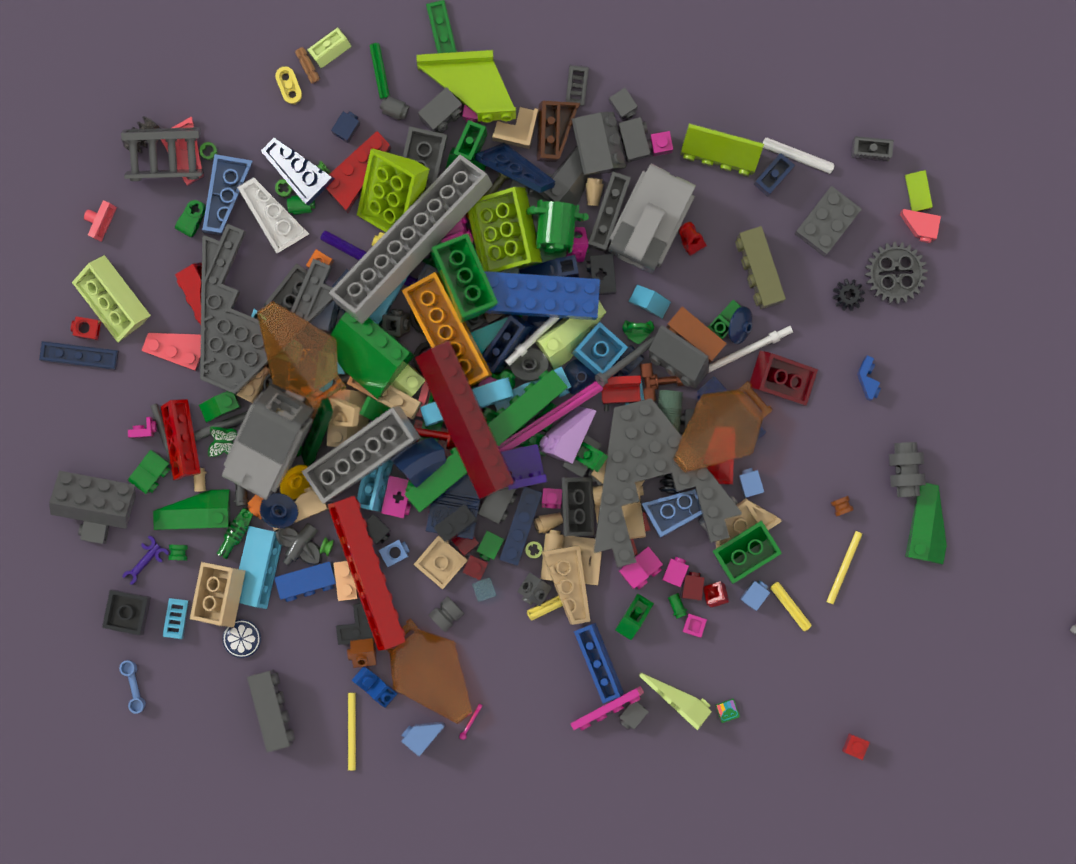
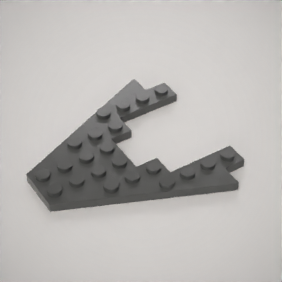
M227 224L220 241L206 235L202 237L200 379L237 395L333 301L329 294L333 287L325 285L332 266L313 259L291 311L289 312L273 305L266 322L260 321L234 310L233 308L240 291L224 285L246 234V231Z
M652 398L615 407L613 409L594 554L612 549L617 568L636 563L621 506L640 501L635 486L636 482L667 474L672 475L676 492L695 487L710 543L730 538L725 519L741 515L740 509Z

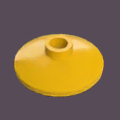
M297 465L288 470L280 484V493L289 496L291 499H296L301 494H304V489L309 488L310 484L302 471L308 467L306 465Z

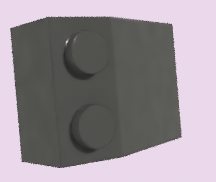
M296 263L265 302L260 313L268 317L273 305L290 312L308 271Z

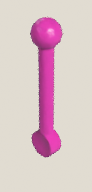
M480 703L465 730L459 734L461 740L466 739L468 730L483 705Z

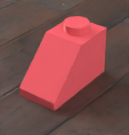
M906 209L900 212V216L916 238H920L921 242L931 243V240L937 239L941 216Z

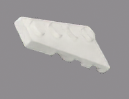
M254 177L237 187L276 253L309 235Z

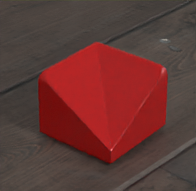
M719 581L703 586L708 606L716 607L729 602L726 586L723 582Z

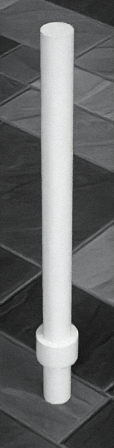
M550 317L525 342L514 348L515 351L505 362L510 366L520 356L523 357L528 352L527 349L560 318Z
M791 326L778 332L773 331L768 334L769 336L709 364V373L770 343L775 344L779 342L781 338L793 333Z

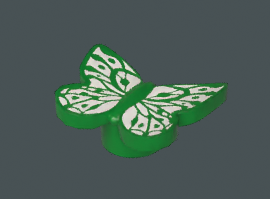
M210 427V433L214 438V442L208 448V456H219L223 452L229 454L234 443L232 440L237 436V430Z

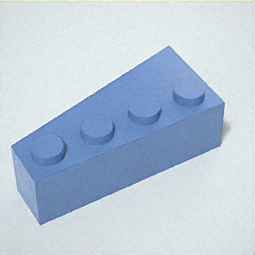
M214 155L202 232L222 235L240 193L237 187L245 182L252 166V160Z
M695 489L641 504L659 538L702 515Z

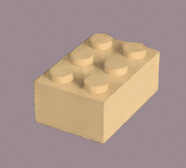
M201 562L190 619L220 626L234 627L245 570Z

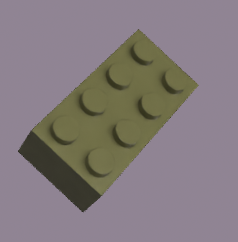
M762 226L739 233L735 245L737 251L742 252L741 263L743 269L748 271L747 281L749 287L754 289L753 299L756 307L759 306L760 310L783 303L786 298Z

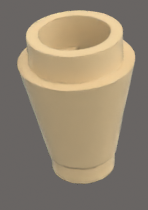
M587 178V183H585L587 205L599 206L604 184H602L603 179Z
M560 512L540 515L534 519V525L538 534H545L563 523Z

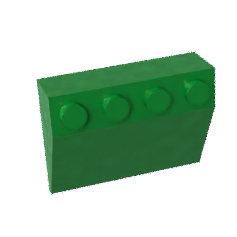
M347 312L341 317L321 350L322 352L332 354L341 368L376 399L383 395L415 356L370 316L361 324Z

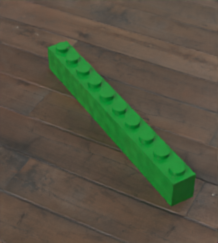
M548 370L544 371L539 376L540 380L535 385L533 382L524 388L525 393L521 397L517 394L509 401L511 404L509 407L499 409L494 414L496 418L491 422L487 420L498 446L568 388L554 370L550 372ZM456 447L450 451L452 455L446 459V462L417 488L411 484L405 489L407 493L404 495L419 513L467 474Z

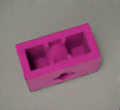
M389 476L381 511L382 514L405 518V515L409 516L411 504H408L409 500L404 495L408 484L407 479ZM399 492H402L401 496L404 497V500H400L399 503H396L397 500L394 499V495H398Z

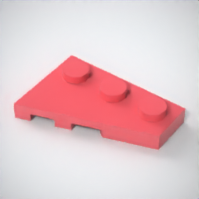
M190 117L172 128L194 127L193 118ZM196 138V141H195L196 169H202V164H201V159H200V154H199V149H198V144H197V138ZM161 139L168 152V142L165 139ZM177 139L175 142L177 169H189L187 142L185 139ZM182 177L187 186L199 180H189L187 177Z
M148 333L141 351L196 371L201 355V335Z

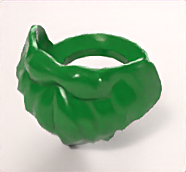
M625 320L622 327L628 339L636 344L644 341L655 328L652 321L635 323Z
M505 369L501 374L492 373V378L497 380L508 378L511 388L515 387L516 376L510 369Z

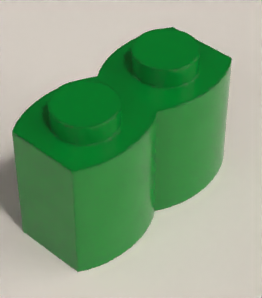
M150 450L128 478V481L145 494L153 493L159 486L157 481L160 477L165 478L171 470L169 468L170 462L154 450Z

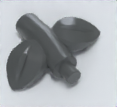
M309 523L299 533L293 527L279 529L275 533L276 539L281 546L288 548L285 553L287 556L283 562L289 566L293 560L296 562L298 557H300L307 564L319 565L321 561L320 548L317 544L310 541L318 530Z

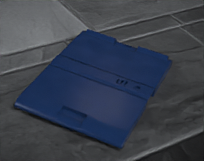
M468 473L430 504L426 532L437 533L434 526L464 504L468 506L477 519L480 499ZM476 523L457 537L473 540Z

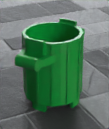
M543 200L537 201V207L531 206L526 209L528 215L539 216L536 249L545 247L546 253L568 249V253H572L575 221L584 222L589 218L587 213H579V205L555 201L542 202Z

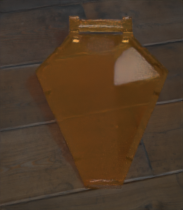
M271 301L257 311L273 385L306 397L315 410L319 407L322 398H329L339 390L347 388L338 376L336 338L274 301ZM334 379L336 384L316 398L312 396L313 393Z
M749 381L738 390L702 394L681 438L678 450L673 458L674 461L684 472L720 464L734 458L751 455L755 449L763 418L773 409L770 405L767 406L751 388Z
M410 618L402 628L405 634L410 630H413L415 633L406 638V642L399 644L394 649L393 647L386 649L390 654L393 689L459 724L472 713L455 642L420 630Z

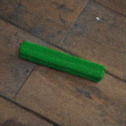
M379 43L370 44V51L380 99H387L390 94Z

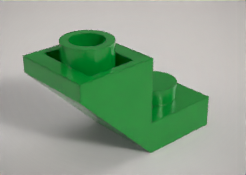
M733 299L708 328L723 339L729 333V324L734 312L741 306Z

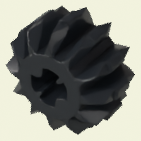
M848 279L844 280V285L838 282L837 286L840 289H833V292L838 295L833 296L832 299H839L835 305L838 307L842 303L843 311L846 310L847 306L849 311H853V305L859 308L860 304L858 301L864 302L865 300L859 296L865 294V291L858 290L862 287V284L854 286L856 283L854 279L850 285ZM851 291L853 297L848 300L845 298L847 295L844 296V293Z

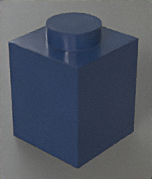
M343 111L331 129L332 134L349 143L360 126V122L357 120L359 117L350 111L348 114Z

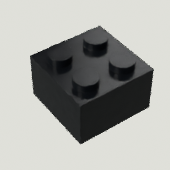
M110 590L102 628L143 635L151 597L119 590Z

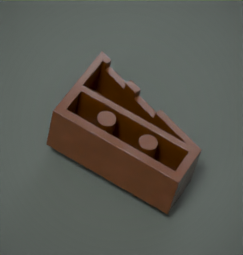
M542 101L539 104L537 161L556 162L560 159L573 124L572 119L575 117L580 103Z

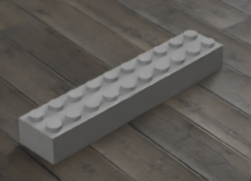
M459 155L329 292L334 302L363 324L431 252V248L436 246L493 186L488 175L462 155Z

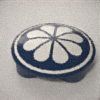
M244 619L236 620L234 627L225 628L222 638L223 645L226 651L234 657H249L260 646V630L251 621Z

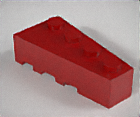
M378 131L329 174L335 180L326 190L347 213H349L353 204L361 195L370 150L377 149L387 153L391 150L390 144Z

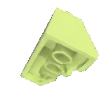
M600 301L598 304L597 320L563 318L536 340L535 343L547 357L548 363L553 370L561 367L574 356L571 352L605 315L606 311Z

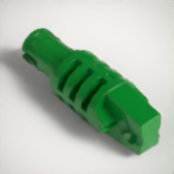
M245 508L240 511L224 534L225 540L216 554L221 556L224 550H226L223 558L228 559L233 547L240 543L249 528L253 513Z

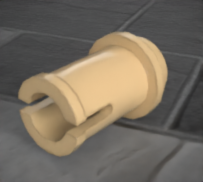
M200 468L201 474L194 475V492L206 491L205 474H207V471H205V468Z

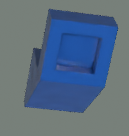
M867 355L857 375L866 399L871 401L873 397L877 398L881 388L878 387L879 381L866 376L867 373H872L875 366L872 363L874 358Z
M362 667L352 679L357 686L367 692L384 708L398 694L367 667Z

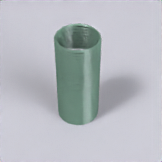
M659 390L657 405L675 429L680 432L681 415L679 414H682L683 392Z

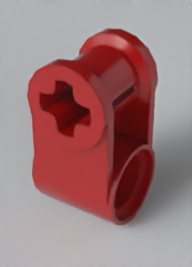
M687 222L679 228L678 233L681 237L682 245L690 256L707 246L703 236L696 231L692 222Z

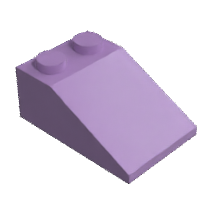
M576 407L542 437L539 451L557 460L573 464L596 410Z

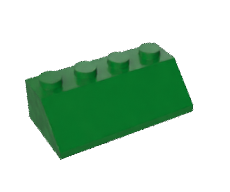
M468 233L431 248L430 254L461 323L483 314L498 304Z

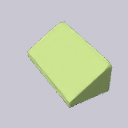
M337 27L307 50L320 68H323L349 49L351 44Z

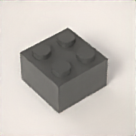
M446 87L422 108L418 115L419 119L430 131L443 133L447 130V125L452 120L455 122L463 115L461 113L463 107L462 103Z

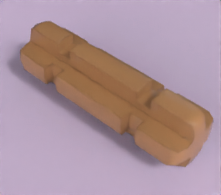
M305 48L297 49L295 53L298 59H300L299 61L306 75H309L310 82L312 84L318 82L320 77L315 72V68L309 56H307Z

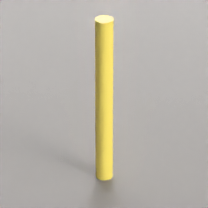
M858 531L854 533L826 601L830 604L835 602L862 537V533Z
M348 693V770H356V693Z

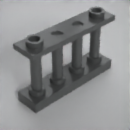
M201 127L123 130L121 132L122 141L127 140V143H129L131 171H127L124 178L130 179V181H141V178L187 177L189 180L199 179V176H202L204 171L203 169H196L195 141L196 138L201 136ZM158 139H165L168 142L170 170H158L156 148ZM177 139H185L187 142L189 169L177 170L175 144ZM139 140H146L149 145V171H139L137 151Z

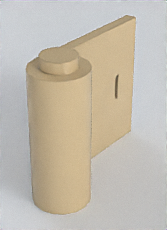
M603 485L592 486L597 523ZM642 485L637 490L639 500L640 496L644 495ZM641 502L621 506L630 539L646 537Z
M549 530V533H545L543 551L580 545L585 584L599 585L602 552L594 554V538L561 535V531ZM543 558L540 579L552 580Z

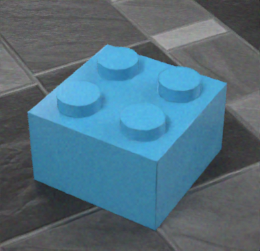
M598 322L571 353L597 375L599 372L604 373L610 369L628 346L601 322Z

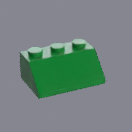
M762 520L713 550L718 563L731 584H734L782 554Z

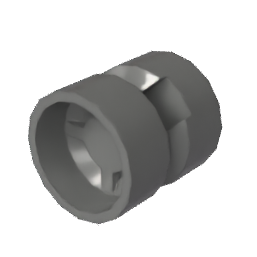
M448 596L440 603V608H435L428 614L445 633L453 626V621H458L465 614Z

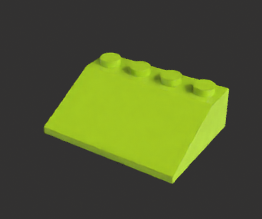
M689 124L680 155H683V158L689 161L697 159L707 166L715 164L719 165L722 170L731 171V169L739 171L738 173L741 175L750 176V174L753 175L755 173L764 144Z
M371 149L357 216L387 232L424 193L429 168L412 159Z
M512 187L482 196L468 211L477 256L486 272H505L542 262L540 250L536 249L537 236L532 215L526 213V209L530 207L526 187Z

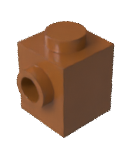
M373 638L350 641V649H347L348 660H352L353 668L376 665V649Z

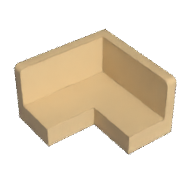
M520 107L516 125L497 121L492 136L493 141L530 149L538 117V109L531 110Z

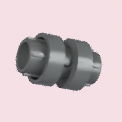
M917 442L894 443L895 454H889V466H895L896 475H890L891 487H897V497L920 496V486L926 485L925 474H919L918 466L924 464V452H918Z

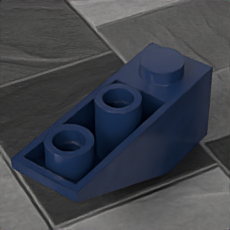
M575 255L552 259L519 270L520 274L579 278Z

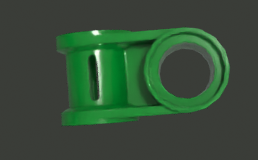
M197 200L190 201L176 222L175 229L192 238L205 215V204ZM193 206H198L200 212H195V210L192 209Z

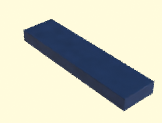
M42 341L39 360L116 370L119 351Z

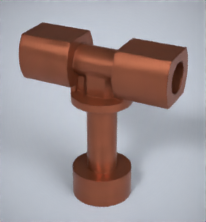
M652 363L640 364L641 378H644L645 389H643L644 400L652 398L653 401H656L655 390L659 389L658 385L677 383V387L685 386L677 376L657 378V374H653Z

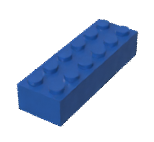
M484 271L498 301L496 306L484 313L597 320L600 279Z

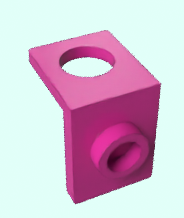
M575 227L574 232H579L582 237H574L572 253H568L567 249L566 256L575 255L576 262H584L589 245L585 227Z

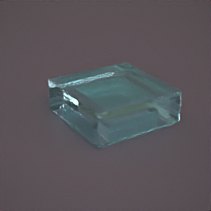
M491 578L472 584L478 602L497 596Z

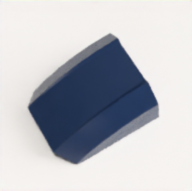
M432 437L405 448L395 455L391 461L417 488L446 462L444 448Z

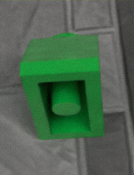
M468 120L453 155L457 157L462 155L471 162L476 154L481 151L487 138L486 126Z
M229 391L214 396L199 405L206 423L242 408L237 395Z
M637 594L615 631L632 640L654 603Z

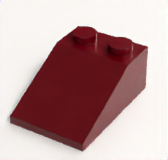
M760 351L748 387L807 406L818 369L773 353Z

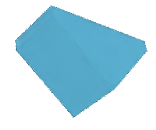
M640 285L636 286L628 301L663 319L671 301L657 292Z

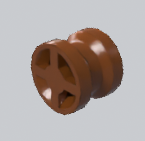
M849 496L830 502L836 510V517L854 510L853 506L849 504Z

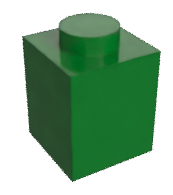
M487 531L477 550L480 553L479 557L487 561L490 558L494 560L504 539Z

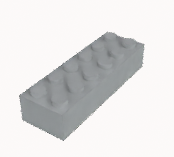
M400 405L392 407L303 470L302 473L324 504L332 501L421 437Z

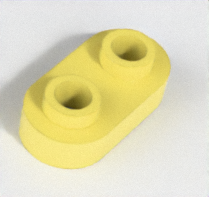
M289 67L279 68L276 72V80L282 96L287 103L297 104L302 98V91L296 76ZM283 75H289V79L283 80ZM291 92L296 93V96L294 98L289 97V94Z

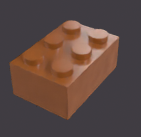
M683 306L666 326L670 331L706 354L709 364L727 344Z

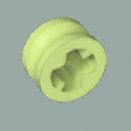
M536 541L528 543L525 549L527 556L538 558L542 554L541 544ZM533 544H536L537 549L540 551L533 556L528 548L530 545L533 547Z

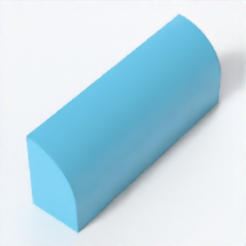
M252 526L248 528L239 566L240 570H245L239 601L241 604L264 609L268 607L282 547L277 541L276 532Z

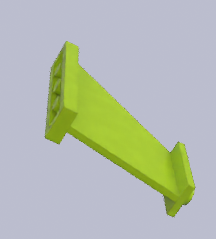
M493 50L417 55L418 71L422 70L443 88L447 87L458 100L478 115V122L489 123L495 120L507 122L516 119V107H514L494 63Z

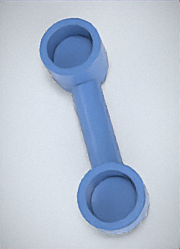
M131 660L123 661L120 664L119 670L122 675L128 676L133 697L128 704V708L132 713L137 714L142 712L146 706L145 700L140 697L135 676L137 665Z

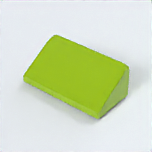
M926 170L905 175L911 210L918 212L933 208Z

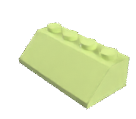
M105 255L88 263L72 282L117 342L122 341L151 316Z

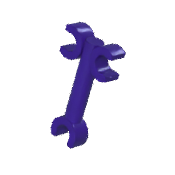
M148 536L152 542L150 546H146L144 543L141 544L142 548L149 550L131 571L124 572L122 576L126 578L127 575L131 574L133 576V580L130 582L131 585L137 582V575L154 556L158 562H163L159 556L160 553L170 554L167 549L161 548L156 543L153 536Z

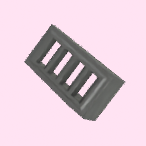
M569 65L566 102L585 105L589 67ZM573 71L584 72V76L573 75ZM572 79L583 80V84L572 83ZM571 87L582 88V91H573ZM570 94L581 95V99L570 98Z

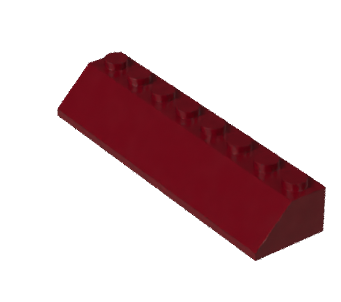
M448 340L415 357L479 499L514 484V479L451 341Z

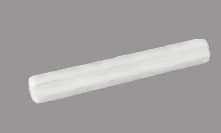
M769 138L763 140V148L778 154L782 153L785 157L829 174L834 169V163Z

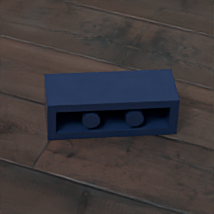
M510 315L483 354V358L492 373L503 372L508 365L505 360L515 351L514 348L523 343L533 328L531 324L519 315Z

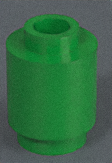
M298 195L291 196V198H287L288 213H293L294 215L312 213V209L316 208L315 200L310 205H306Z

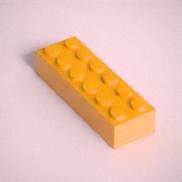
M434 272L402 290L431 348L448 340L451 341L471 387L492 376L466 323L460 322L439 273Z

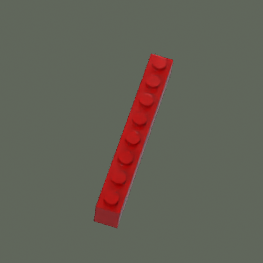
M354 495L328 504L378 651L406 642L404 638L405 632L398 621V612L392 604V595L387 590L385 584L386 577L380 570L379 558L372 547L373 540L368 535L366 529V520L361 515L359 501Z

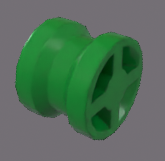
M169 545L171 551L168 560L187 561L186 550L188 545Z

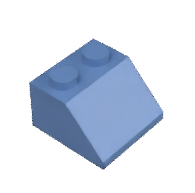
M445 723L415 724L413 728L409 725L401 735L404 737L401 742L420 756L443 729Z

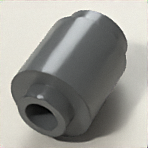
M388 96L387 99H383L380 109L383 110L382 114L397 120H405L410 106L406 105L404 101Z

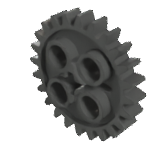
M893 242L892 247H890L886 243L885 250L881 246L878 247L879 254L873 252L874 259H868L871 265H866L865 268L870 270V272L866 273L865 276L870 277V280L866 284L873 285L869 290L877 291L875 297L879 294L882 295L881 301L887 297L889 304L892 303L893 299H895L896 304H899L902 298L903 302L906 303L907 296L910 299H914L913 292L920 294L918 287L923 288L925 286L921 281L927 280L925 276H922V274L928 272V270L922 269L926 262L919 261L923 256L915 255L917 249L913 252L910 251L911 245L904 248V242H902L897 247L896 242ZM902 258L908 259L909 267L904 268L901 265L900 261ZM883 259L889 260L891 264L889 269L882 267L881 261ZM896 268L897 272L912 270L913 274L903 273L896 277L895 274L881 276L879 272H893ZM903 277L910 279L911 285L909 287H905L902 284ZM884 278L891 280L892 286L890 288L884 287L882 283Z

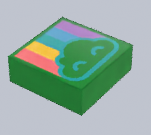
M733 698L715 705L721 723L740 717Z

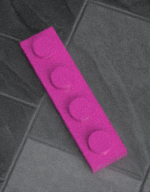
M639 686L570 724L573 730L580 728L582 731L591 726V721L596 719L599 722L608 717L606 713L610 711L616 713L624 708L623 704L628 701L630 704L637 702L641 699L639 696L644 691Z

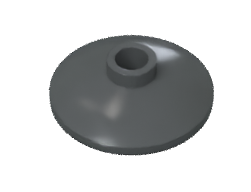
M529 347L527 349L528 352L523 357L520 356L510 365V368L517 378L524 381H535L539 379V376L544 371L548 370V359L542 351Z

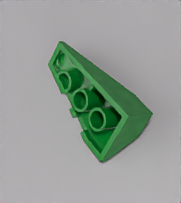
M925 483L926 485L920 486V496H916L905 557L943 564L947 543L939 485Z
M230 489L208 490L154 510V530L230 528Z

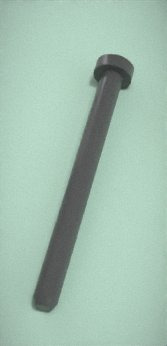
M656 335L606 372H599L595 375L597 383L600 386H605L610 377L646 352Z

